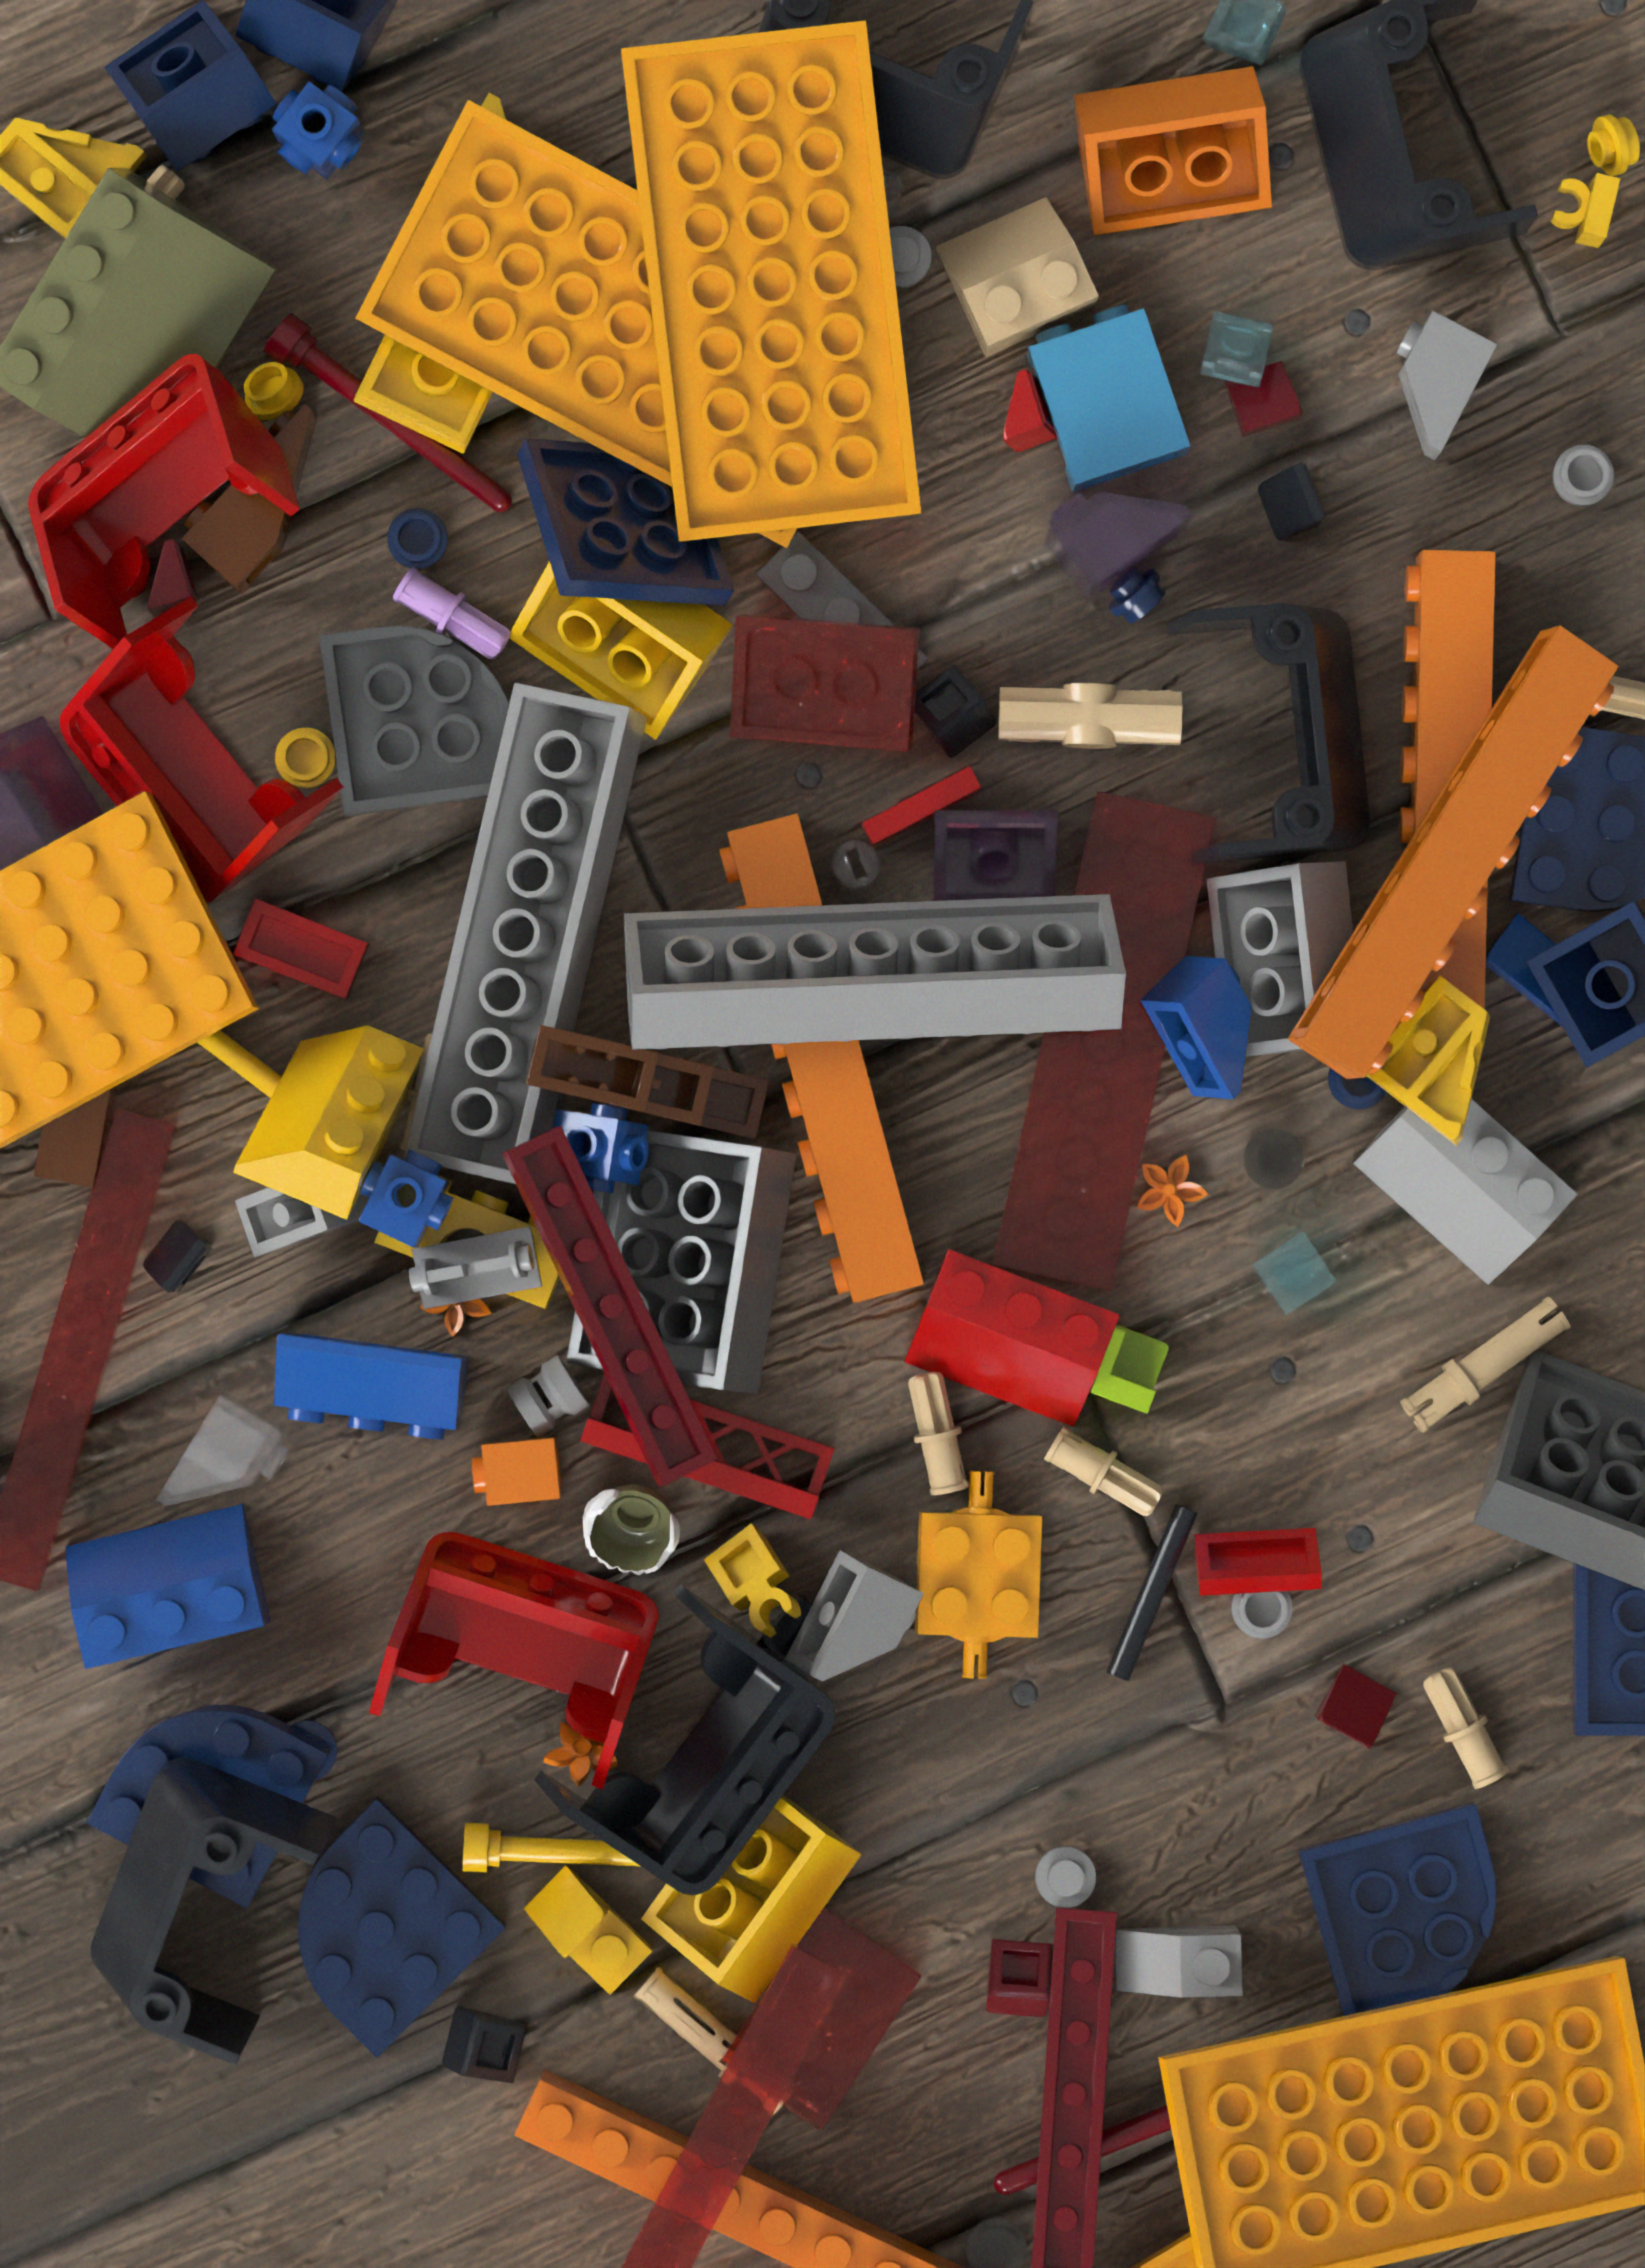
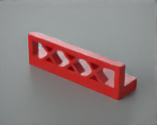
M604 1373L580 1441L647 1464L630 1426L624 1428L602 1420L612 1391V1387ZM690 1399L717 1459L684 1477L812 1519L835 1449L834 1447ZM705 1418L728 1426L712 1433ZM737 1428L753 1434L763 1455L742 1467L727 1463L715 1440ZM762 1437L785 1445L769 1453ZM794 1448L818 1455L819 1458L808 1490L783 1482L773 1459ZM766 1462L774 1478L751 1471V1469Z

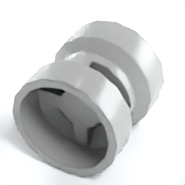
M559 1355L542 1364L541 1372L531 1379L520 1378L506 1387L521 1415L538 1438L554 1429L556 1420L564 1414L576 1415L590 1406L580 1386ZM542 1388V1390L544 1391L545 1395L552 1404L551 1408H549L545 1399L539 1392V1389Z

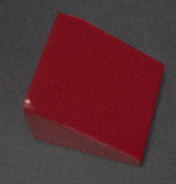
M1282 361L1224 379L1242 438L1298 420L1303 414Z
M174 539L164 541L147 608L153 616L161 615L189 597H192L195 602L198 601L184 548Z
M1343 1663L1314 1717L1371 1749L1397 1693Z
M992 1939L986 1998L987 2012L1032 2017L1046 2016L1050 1995L1052 1944Z

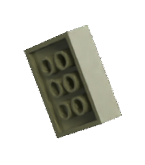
M108 168L0 346V387L32 409L86 438L183 356L198 354L218 368L278 269L130 169Z

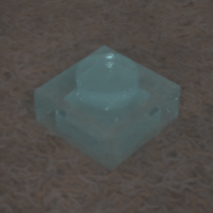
M1220 0L1203 38L1208 47L1262 65L1287 11L1283 3L1277 0Z
M1214 311L1200 374L1259 387L1273 325Z
M1304 1231L1296 1234L1251 1264L1284 1315H1288L1337 1282Z

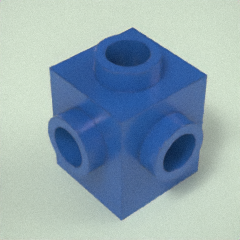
M308 82L300 93L296 90L290 91L278 105L273 115V120L277 124L272 130L278 143L282 146L277 153L301 173L307 175L313 169L328 180L336 168L343 170L352 161L362 145V140L359 138L363 134V130L358 118L353 115L358 108L357 105L331 85H328L323 92L311 82ZM317 114L326 119L325 127L320 132L309 133L306 131V128Z
M592 1103L590 1114L556 1109L553 1128L562 1126L591 1190L613 1193L615 1181L639 1185L640 1173L648 1158L649 1149L646 1139L649 1125L626 1121L628 1109Z
M411 1149L408 1150L404 1159L390 1154L386 1164L375 1161L360 1194L369 1199L358 1221L413 1248H419L428 1227L437 1231L440 1229L454 1200V1197L445 1194L450 1181L438 1176L442 1164ZM406 1184L413 1186L416 1191L415 1202L409 1207H404L398 1199L399 1190Z

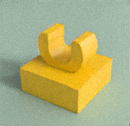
M1596 173L1588 187L1577 179L1569 178L1562 180L1559 184L1558 192L1574 196L1578 201V211L1575 213H1565L1555 210L1550 222L1561 229H1571L1579 225L1575 243L1599 248L1607 238L1621 178Z

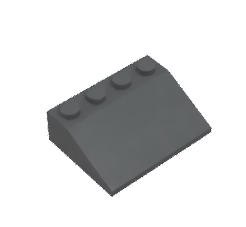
M648 1130L646 1139L649 1149L648 1158L644 1168L641 1170L639 1185L615 1181L613 1193L594 1190L593 1195L681 1382L719 1390L758 1394L796 1154L757 1146ZM575 1311L567 1363L603 1369Z
M1538 1350L1530 1354L1489 1466L1473 1523L1645 1590V1392Z

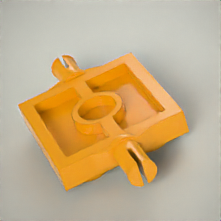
M969 1471L968 1507H962L951 1512L919 1511L916 1589L924 1594L917 1606L915 1633L917 1635H948L957 1640L964 1641L963 1674L961 1677L974 1679L975 1663V1677L986 1679L988 1678V1642H994L1005 1637L1038 1638L1042 1516L1008 1514L999 1509L992 1508L993 1477L995 1472L982 1471L981 1489V1472Z

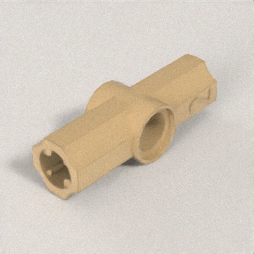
M1071 683L1063 685V689L1000 687L998 740L1029 743L1062 742L1063 747L1081 749L1115 748L1117 744L1180 745L1183 709L1182 692H1174L1172 690H1118L1116 685L1101 683Z

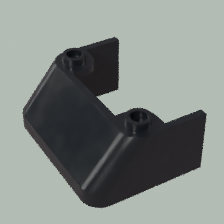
M769 0L758 33L825 25L831 9V0ZM1020 1L998 53L973 43L957 45L945 54L934 78L869 51L881 156L936 179H949L959 175L966 169L1029 27L1033 8L1032 1Z
M1391 0L1316 34L1307 42L1303 49L1299 69L1343 249L1348 259L1362 269L1379 270L1524 235L1538 217L1536 205L1534 204L1475 218L1469 193L1457 181L1441 177L1416 183L1388 66L1407 62L1421 52L1428 38V23L1469 14L1478 0Z
M1278 603L1193 610L1167 623L1168 635L1252 629L1253 643L1259 655L1271 664L1288 666L1301 787L1286 791L1274 804L1272 810L1274 838L1218 843L1191 852L1192 864L1336 852L1359 844L1369 830L1370 812L1351 635L1345 620L1339 614L1329 609Z
M680 1584L673 1594L707 1627L713 1630L702 1647L700 1662L704 1673L712 1682L723 1689L652 1785L631 1773H615L606 1778L603 1789L595 1788L588 1799L585 1800L542 1770L534 1781L566 1817L680 1893L698 1895L716 1885L827 1737L835 1721V1709L830 1698L814 1683L771 1651L746 1629Z
M176 1758L162 1766L149 1789L91 1944V1957L94 1965L141 2026L151 2032L235 2066L237 2065L257 2026L260 2015L191 1988L179 1976L155 1967L193 1866L218 1875L236 1873L248 1863L257 1842L314 1865L334 1828L337 1817L194 1759Z

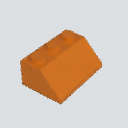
M1253 66L1074 94L1078 146L1094 236L1272 208L1266 106Z

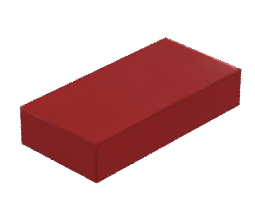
M969 766L864 821L862 829L872 848H875L980 792L981 786Z
M255 898L233 955L348 1000L370 944Z
M1316 1528L1194 1534V1553L1200 1596L1321 1589L1322 1570Z

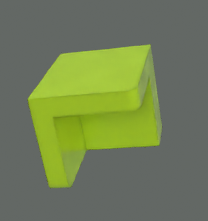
M1116 1324L1090 1393L1148 1414L1156 1393L1153 1389L1167 1355L1168 1345L1165 1342Z

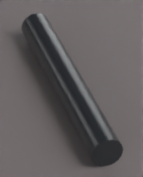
M1175 1504L1111 1659L1107 1673L1126 1681L1130 1680L1197 1517V1512Z

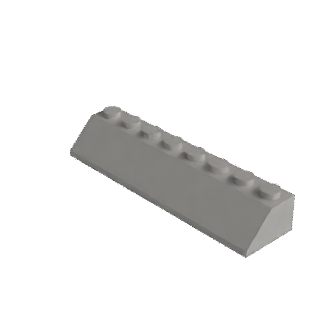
M514 683L403 1158H405L408 1150L411 1149L442 1164L444 1168L516 1184L502 1152L551 1129L559 1093L526 1085L525 1082L539 1024L574 1032L647 720L646 716L631 707Z
M1110 894L624 913L627 1001L632 1050L1121 1029L1126 971Z

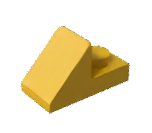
M567 1864L524 1907L526 1913L555 1949L564 1958L569 1955L609 1995L653 1951V1948Z

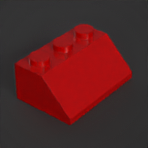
M947 1249L904 1362L928 1372H940L944 1378L1074 1427L1098 1374L1120 1314Z

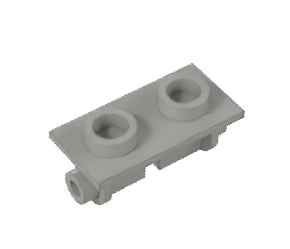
M531 1226L412 1249L415 1267L409 1269V1279L412 1290L414 1292L420 1291L423 1309L542 1287Z

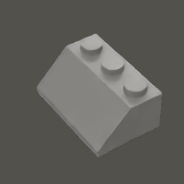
M1346 861L1298 863L1208 878L1207 888L1215 958H1226L1229 965L1234 968L1240 978V986L1252 1006L1245 1057L1303 1051V1049L1289 1041L1288 1037L1353 934Z
M1472 1099L1463 1137L1457 1146L1406 1106H1403L1352 1163L1487 1285L1529 1248L1578 1195Z

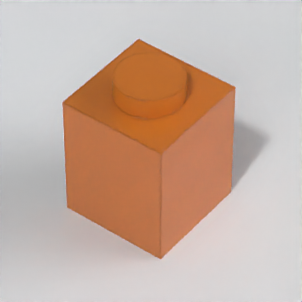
M557 1436L484 1443L481 1445L482 1456L472 1457L475 1494L486 1493L487 1506L560 1499L563 1496Z

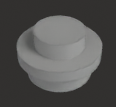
M896 226L889 228L896 287L905 288L913 286L925 277L930 268V245L919 231L911 227Z
M1577 445L1567 449L1557 459L1553 468L1552 479L1557 493L1566 502L1576 506H1589L1599 502L1610 491L1614 480V470L1610 459L1603 451L1590 445Z
M1287 1591L1234 1594L1231 1604V1612L1236 1625L1245 1634L1259 1639L1271 1638L1281 1633L1290 1622L1293 1611L1291 1597Z
M1059 1846L1049 1850L1041 1857L1035 1871V1882L1039 1893L1047 1902L1057 1907L1070 1908L1083 1903L1091 1895L1096 1883V1872L1091 1859L1083 1851L1071 1846Z

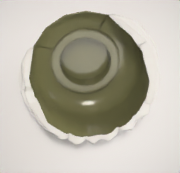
M629 1484L607 1489L597 1494L586 1504L582 1518L586 1547L590 1556L597 1557L598 1562L604 1563L608 1569L618 1568L623 1574L632 1571L639 1576L643 1572L646 1574L655 1572L665 1563L679 1543L681 1531L678 1519L672 1514L665 1497L649 1486Z

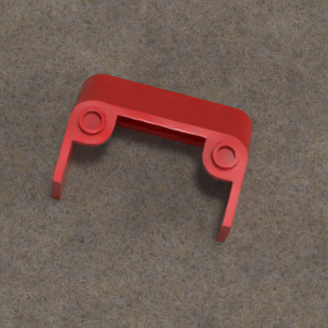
M188 354L177 360L49 468L37 480L29 496V513L54 609L112 649L127 635L120 608L129 600L139 596L149 582L150 559L146 547L228 479L231 485L245 495L260 493L290 516L300 510L281 446L223 374L200 355Z
M189 597L122 638L63 709L60 715V729L67 745L116 806L123 804L144 791L153 795L206 903H209L229 891L305 830L344 786L335 778L305 798L297 787L283 779H271L259 788L254 785L184 697L195 681L194 661L189 651L177 641L174 634L198 607L194 599Z
M439 1533L433 1536L426 1545L386 1648L369 1713L381 1716L396 1676L418 1683L438 1682L449 1674L456 1658L569 1695L565 1709V1718L569 1726L583 1737L604 1743L591 1784L593 1787L603 1789L659 1619L658 1608L651 1598L637 1590L462 1533Z

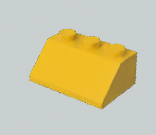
M549 561L511 629L509 638L597 700L628 706L646 716L644 733L656 740L710 665L733 624L704 604L561 596Z
M369 1025L300 1041L243 1149L233 1173L347 1220L360 1195L371 1167L377 1161L409 1098L407 1094L409 1089L413 1087L424 1048Z
M782 1795L732 1862L733 1868L729 1867L716 1885L704 1893L686 1895L666 1884L641 1920L718 1985L756 2003L862 1854L820 1820Z

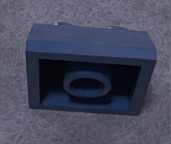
M201 0L104 67L177 172L188 164L199 162L207 157L213 150V147L239 129H245L259 121L264 112L277 104L243 50L205 0Z
M246 0L235 36L255 46L263 54L277 57L308 73L314 80L329 84L343 91L366 63L398 0Z
M1637 901L1629 903L1526 961L1586 1068L1645 1036V914Z

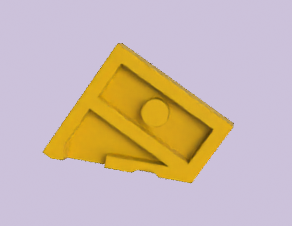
M15 117L0 135V185L66 239L107 169L128 168L134 172L147 155L137 145L128 143L121 145L92 138L89 134L68 129L63 131L52 129L42 123Z
M1439 976L1425 993L1420 1007L1412 1018L1406 1023L1401 1022L1392 1033L1388 1041L1393 1044V1048L1384 1065L1375 1074L1371 1075L1368 1073L1366 1076L1457 1146L1463 1137L1490 1021L1488 1012L1442 976Z

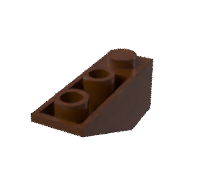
M306 404L296 414L292 410L285 411L268 430L282 448L296 497L317 421L313 411ZM228 479L226 482L230 486L215 503L208 498L190 514L184 523V526L189 531L182 540L240 594H243L282 552L291 516L260 493L253 495L241 493L231 485Z

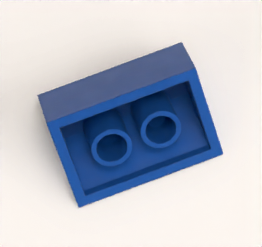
M294 1332L278 1334L276 1345L274 1406L288 1407L287 1419L324 1423L325 1413L349 1416L348 1427L384 1432L385 1421L409 1424L408 1435L444 1440L445 1429L457 1430L460 1428L469 1356Z
M244 1504L65 1547L71 1612L85 1669L263 1627L271 1622Z

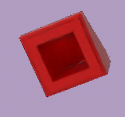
M1027 369L1017 372L1003 432V441L1015 452H1021L1057 438L1037 377Z

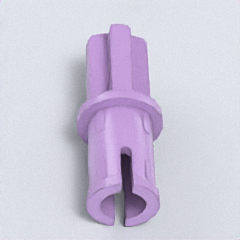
M414 567L406 573L393 595V601L403 604L436 625V633L444 635L447 632L488 659L494 660L499 656L509 640L511 633L508 628L465 602L467 595L462 592L457 596L419 573Z

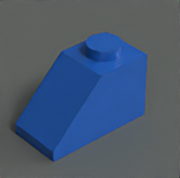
M1184 956L1140 1001L1191 1094L1199 1097L1234 1099L1241 1092L1252 1006L1240 986V978L1237 972L1229 965L1226 958Z

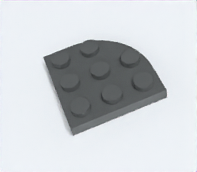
M382 626L319 635L338 777L340 783L344 786L341 790V799L345 817L488 797L509 701L502 687L484 663L452 639L426 629L411 626Z

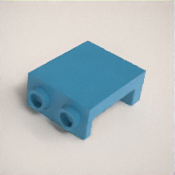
M1127 305L1107 309L1092 317L1095 325L1074 332L1071 331L1069 324L1050 328L1035 336L1037 344L1028 347L1027 359L1030 367L1034 368L1066 463L1065 473L1072 493L1185 456L1189 451L1190 443L1144 308L1129 313Z

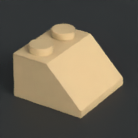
M1047 197L936 246V250L985 358L1091 311L1096 307L1099 295L1074 240Z

